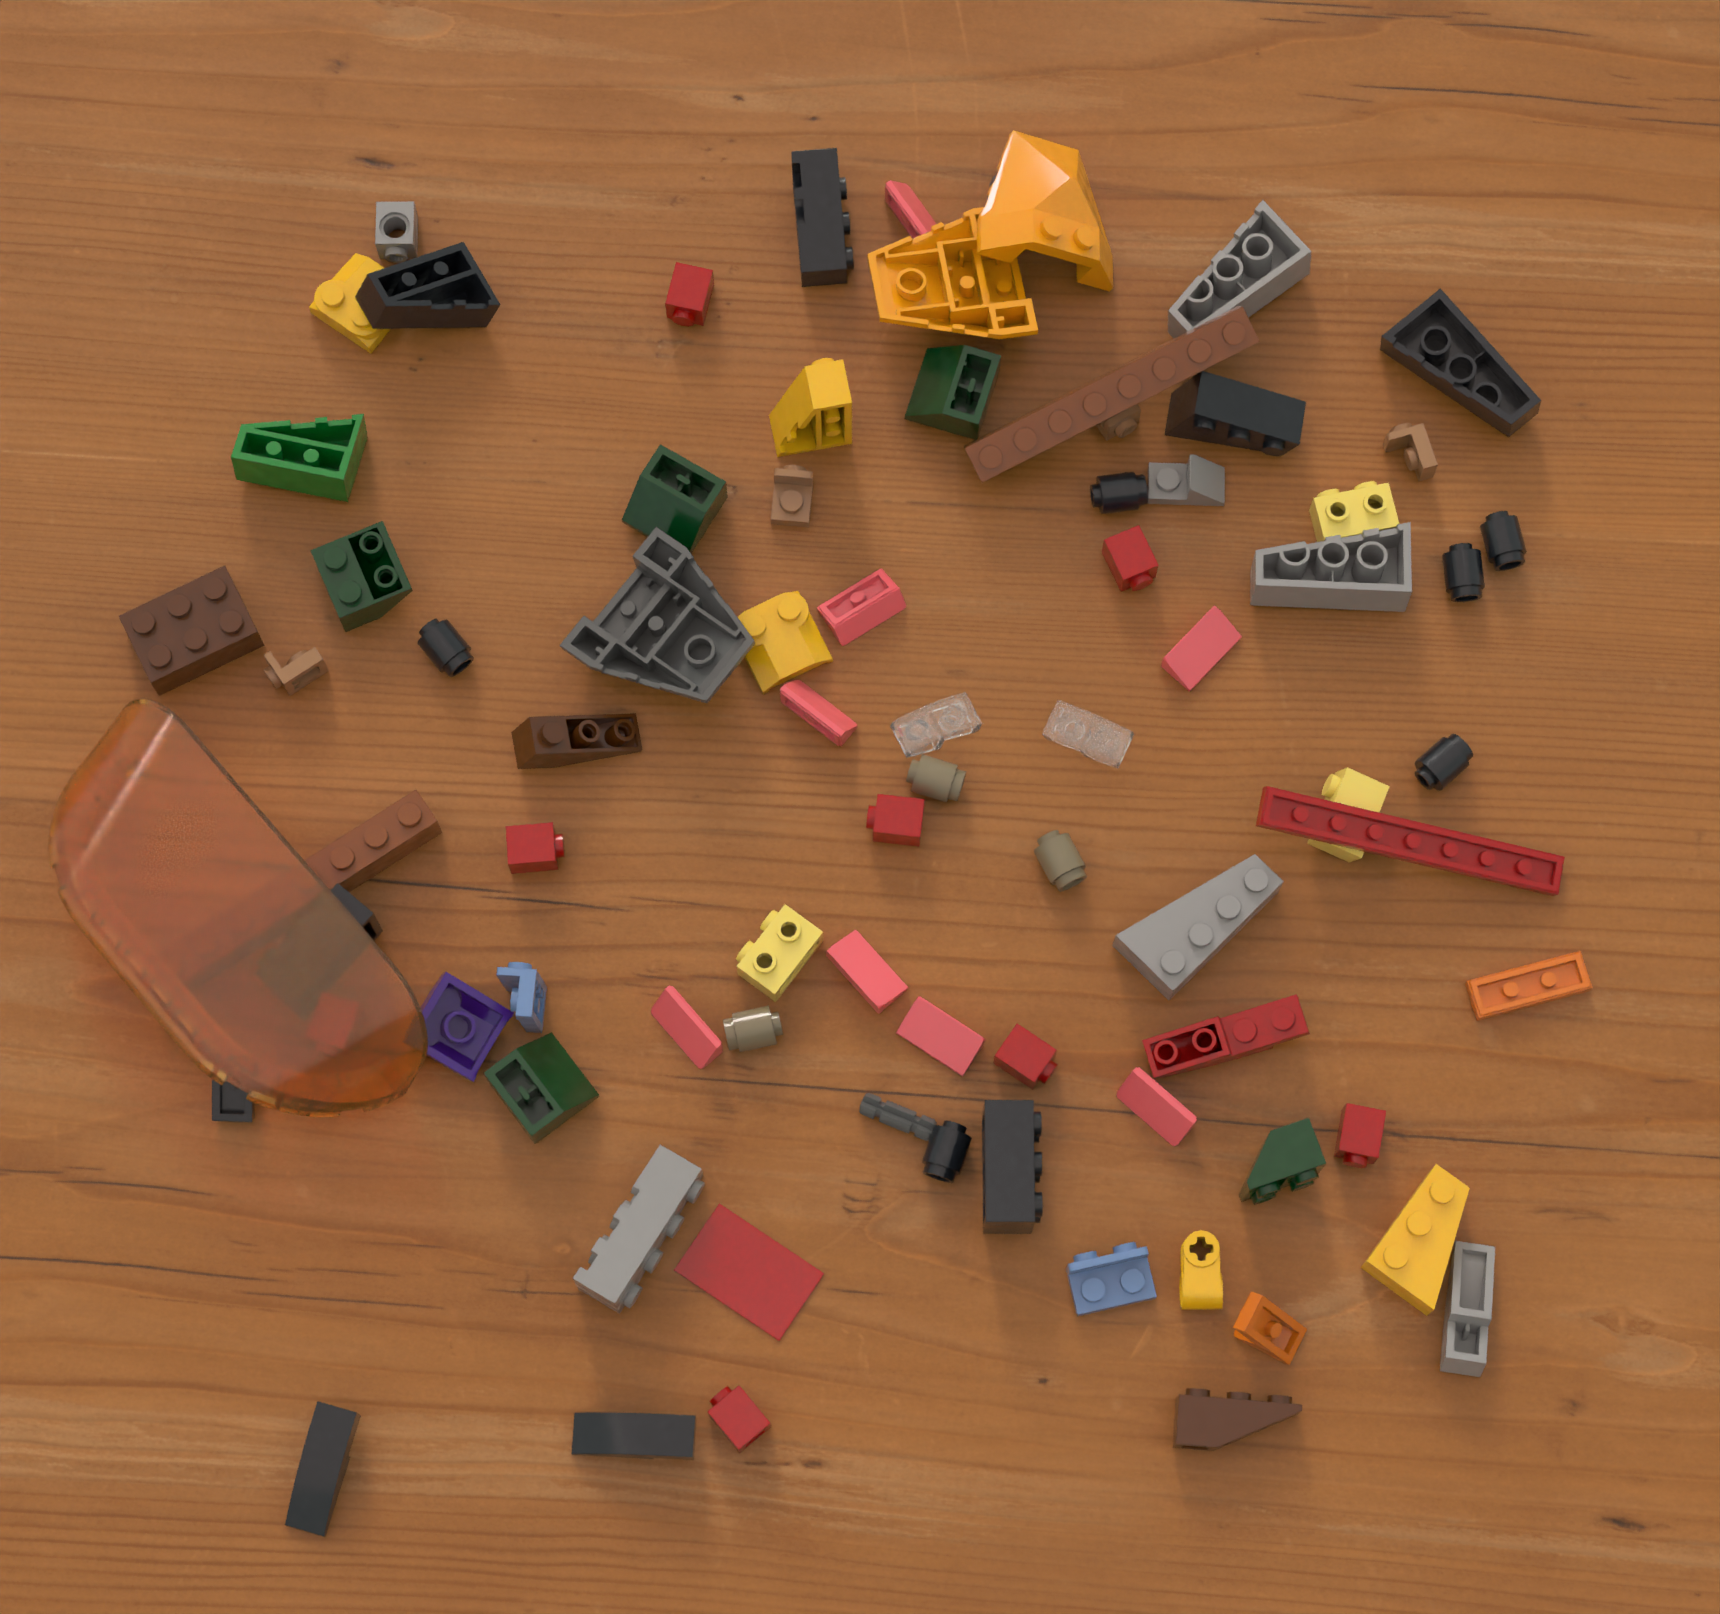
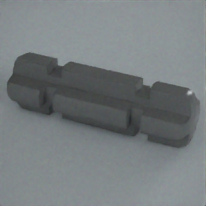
M871 1093L865 1094L859 1107V1112L862 1115L872 1119L878 1117L879 1122L908 1134L912 1131L915 1133V1137L925 1141H929L933 1127L937 1125L935 1119L925 1115L921 1117L916 1116L917 1112L888 1100L884 1103L881 1101V1097Z

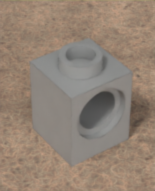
M414 201L376 202L375 245L380 259L401 263L407 261V259L417 257L418 214ZM397 229L405 231V233L399 238H391L388 236L392 231Z

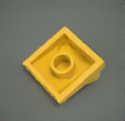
M355 253L331 280L323 282L316 289L314 301L309 306L311 314L371 354L390 329H373L355 296L367 274L384 269V267L367 256Z
M799 591L785 592L744 611L738 616V619L755 641V645L744 658L763 694L767 693L771 688L813 668L833 661L809 612L808 604Z

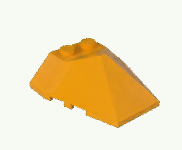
M1013 130L1008 137L997 166L998 173L988 190L987 202L977 220V254L1011 263L1025 249L1076 263L1078 283L1110 292L1113 289V255L1079 150Z
M984 207L968 210L963 213L962 218L946 225L942 222L931 226V231L912 239L911 236H908L867 254L880 322L995 339L1038 334L1032 299H1026L1018 259L1016 258L1011 263L977 254V220Z

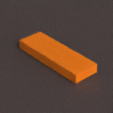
M1581 951L1471 979L1465 983L1477 1021L1581 994L1593 988Z

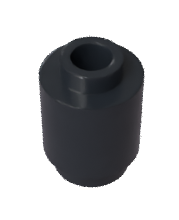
M1134 472L1097 476L1096 484L1090 485V497L1093 508L1099 507L1101 514L1138 510L1140 505H1147L1148 490L1144 474L1135 475Z
M1499 511L1486 516V522L1480 525V530L1488 561L1494 564L1496 571L1510 570L1525 563L1524 555L1527 551L1518 517L1509 515L1508 511Z
M1470 543L1449 546V552L1442 555L1446 592L1450 593L1451 601L1469 602L1482 598L1481 590L1485 588L1481 551L1473 549Z
M437 618L433 619L419 631L421 638L417 644L441 673L446 672L449 677H454L467 668L474 660L470 653L471 647L448 619L440 622Z
M1451 734L1448 738L1442 737L1415 761L1417 769L1415 776L1425 788L1429 790L1435 788L1441 791L1469 766V760L1473 757V752L1468 744L1456 734Z
M944 1120L942 1126L934 1125L922 1163L925 1164L923 1174L939 1181L954 1182L955 1176L961 1173L972 1137L965 1134L967 1130L965 1126Z

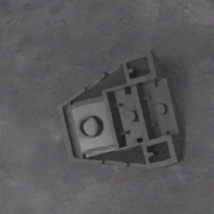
M656 527L632 556L636 565L635 571L595 620L591 621L583 616L560 644V647L592 670L708 703L755 645V641L730 606L726 604L717 592L708 576L698 566L689 550Z

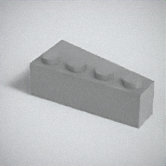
M1262 200L1255 208L1251 218L1246 223H1242L1236 230L1234 238L1222 251H1218L1212 258L1210 266L1201 276L1198 275L1168 310V333L1174 339L1237 306H1242L1249 318L1310 274L1311 250Z
M1411 522L1397 524L1396 528L1379 531V528L1363 530L1362 534L1343 538L1340 535L1325 537L1324 541L1306 544L1303 541L1256 550L1250 570V605L1405 612L1412 593Z
M1254 854L1115 936L1112 946L1162 995L1170 1000L1279 893L1284 881Z
M659 1145L632 1187L631 1194L634 1195L630 1202L625 1200L614 1214L609 1227L613 1230L609 1237L607 1235H604L602 1238L599 1237L591 1249L592 1254L588 1261L591 1266L588 1270L580 1267L574 1275L573 1280L577 1288L619 1314L624 1306L631 1308L642 1291V1287L638 1283L645 1271L652 1273L663 1256V1252L659 1248L666 1236L673 1238L681 1227L684 1217L680 1213L688 1201L694 1204L705 1186V1182L701 1181L703 1177L702 1169L664 1146Z

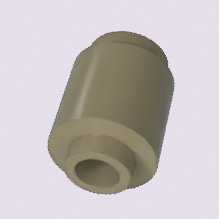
M922 754L920 761L912 760L906 782L912 784L911 792L943 802H947L948 799L958 801L966 771L957 769V764Z
M1054 830L1037 840L1039 846L1034 850V853L1051 885H1056L1060 892L1078 885L1087 878L1084 871L1086 865L1069 833L1060 834L1058 830Z
M769 1005L732 1013L731 1018L723 1019L729 1051L739 1049L740 1052L776 1045V1036L783 1035L779 1012L771 1013Z

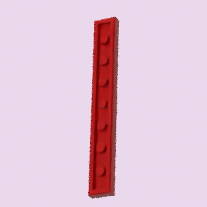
M1269 786L1262 789L1256 821L1257 827L1550 896L1559 894L1565 857Z

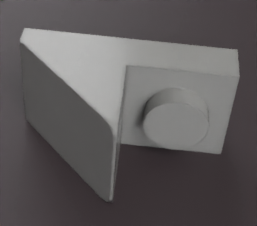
M1194 454L1189 455L1187 464L1149 462L1148 504L1224 506L1225 467Z

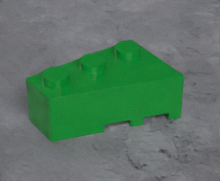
M364 414L352 415V419L328 421L327 417L315 418V422L291 424L290 420L241 424L231 455L236 480L348 502L368 438Z

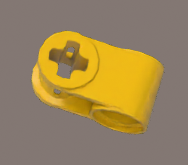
M1195 1231L1184 1240L1180 1250L1181 1273L1179 1295L1181 1310L1222 1309L1223 1280L1222 1273H1220L1219 1242L1208 1231ZM1197 1240L1202 1241L1204 1248L1210 1249V1253L1203 1257V1261L1198 1260L1196 1253H1190L1189 1248H1193Z

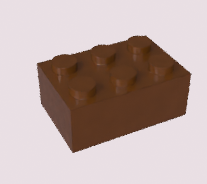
M222 566L118 616L150 683L159 696L265 646L226 566Z

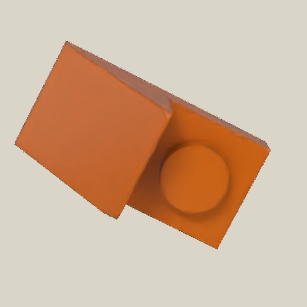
M1252 1291L1233 1326L1235 1338L1287 1365H1290L1307 1331L1304 1326L1266 1297Z

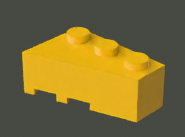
M822 358L812 362L811 365L804 366L771 411L769 419L777 457L852 444V400L843 359L834 361L832 358Z
M1435 1164L1360 1268L1428 1316L1434 1311L1470 1188Z

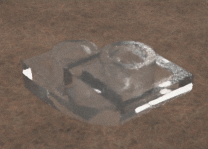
M963 692L916 709L893 721L890 727L906 758L938 750L945 740L978 732L983 723L967 693Z
M1057 700L1042 735L1047 740L1080 751L1085 757L1119 768L1134 733L1101 716Z

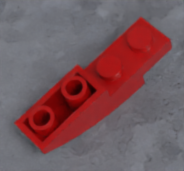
M1295 994L1220 1018L1217 1016L1144 1039L1142 1042L1153 1078L1158 1079L1272 1049L1274 1045L1309 1035L1310 1032L1299 997Z

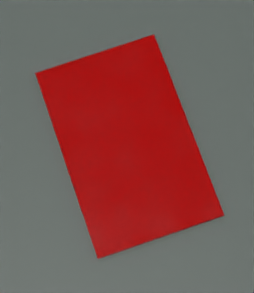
M720 1203L674 1269L675 1272L778 1341H780L824 1275L823 1272Z

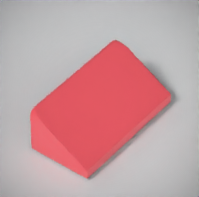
M892 180L886 182L885 201L913 239L931 231V226L936 225V222L913 190L905 183Z
M881 568L817 607V610L838 642L844 646L904 610L906 603L900 588Z
M1214 605L1163 658L1161 667L1190 692L1232 649L1242 636L1221 610Z
M794 680L780 688L781 703L838 747L839 745L842 747L856 730V722L802 681Z
M854 930L826 950L828 959L878 1014L908 989V986L857 930Z
M669 985L665 988L653 1005L651 1014L699 1069H703L723 1052L722 1042L673 986Z
M920 996L917 997L896 1034L962 1077L985 1044V1038Z
M1136 1067L1117 1091V1098L1172 1146H1177L1197 1122V1117L1140 1067Z

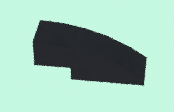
M317 1401L293 1486L285 1522L286 1526L323 1537L326 1536L350 1460L348 1455L361 1415L357 1412Z
M575 1413L572 1455L694 1460L697 1418L695 1415L651 1413Z

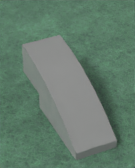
M1461 1241L1454 1242L1443 1324L1440 1371L1481 1377L1486 1366L1488 1326L1492 1320L1494 1246Z

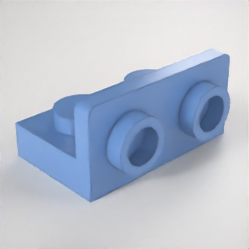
M509 962L508 967H497L496 976L506 991L511 992V1012H516V1019L519 1020L526 1032L542 1033L547 986L537 969H532L531 964L523 962Z
M1130 1242L1113 1247V1254L1098 1257L1096 1251H1090L1073 1256L1074 1262L1067 1265L1066 1273L1077 1316L1156 1299L1157 1295L1147 1258L1149 1255L1147 1246L1137 1248L1136 1242Z

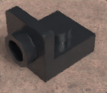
M228 1059L223 1061V1064L217 1065L212 1073V1121L252 1122L254 1120L255 1078L258 1074V1065H248V1062L244 1059Z

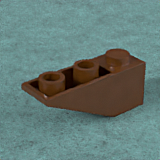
M636 713L529 717L511 732L518 769L556 768L642 751Z
M1187 1388L1186 1395L1179 1394L1175 1399L1173 1448L1215 1451L1298 1415L1302 1411V1405L1292 1404V1397L1268 1395L1267 1402L1253 1401L1251 1400V1394L1245 1392H1227L1226 1398L1210 1397V1390Z

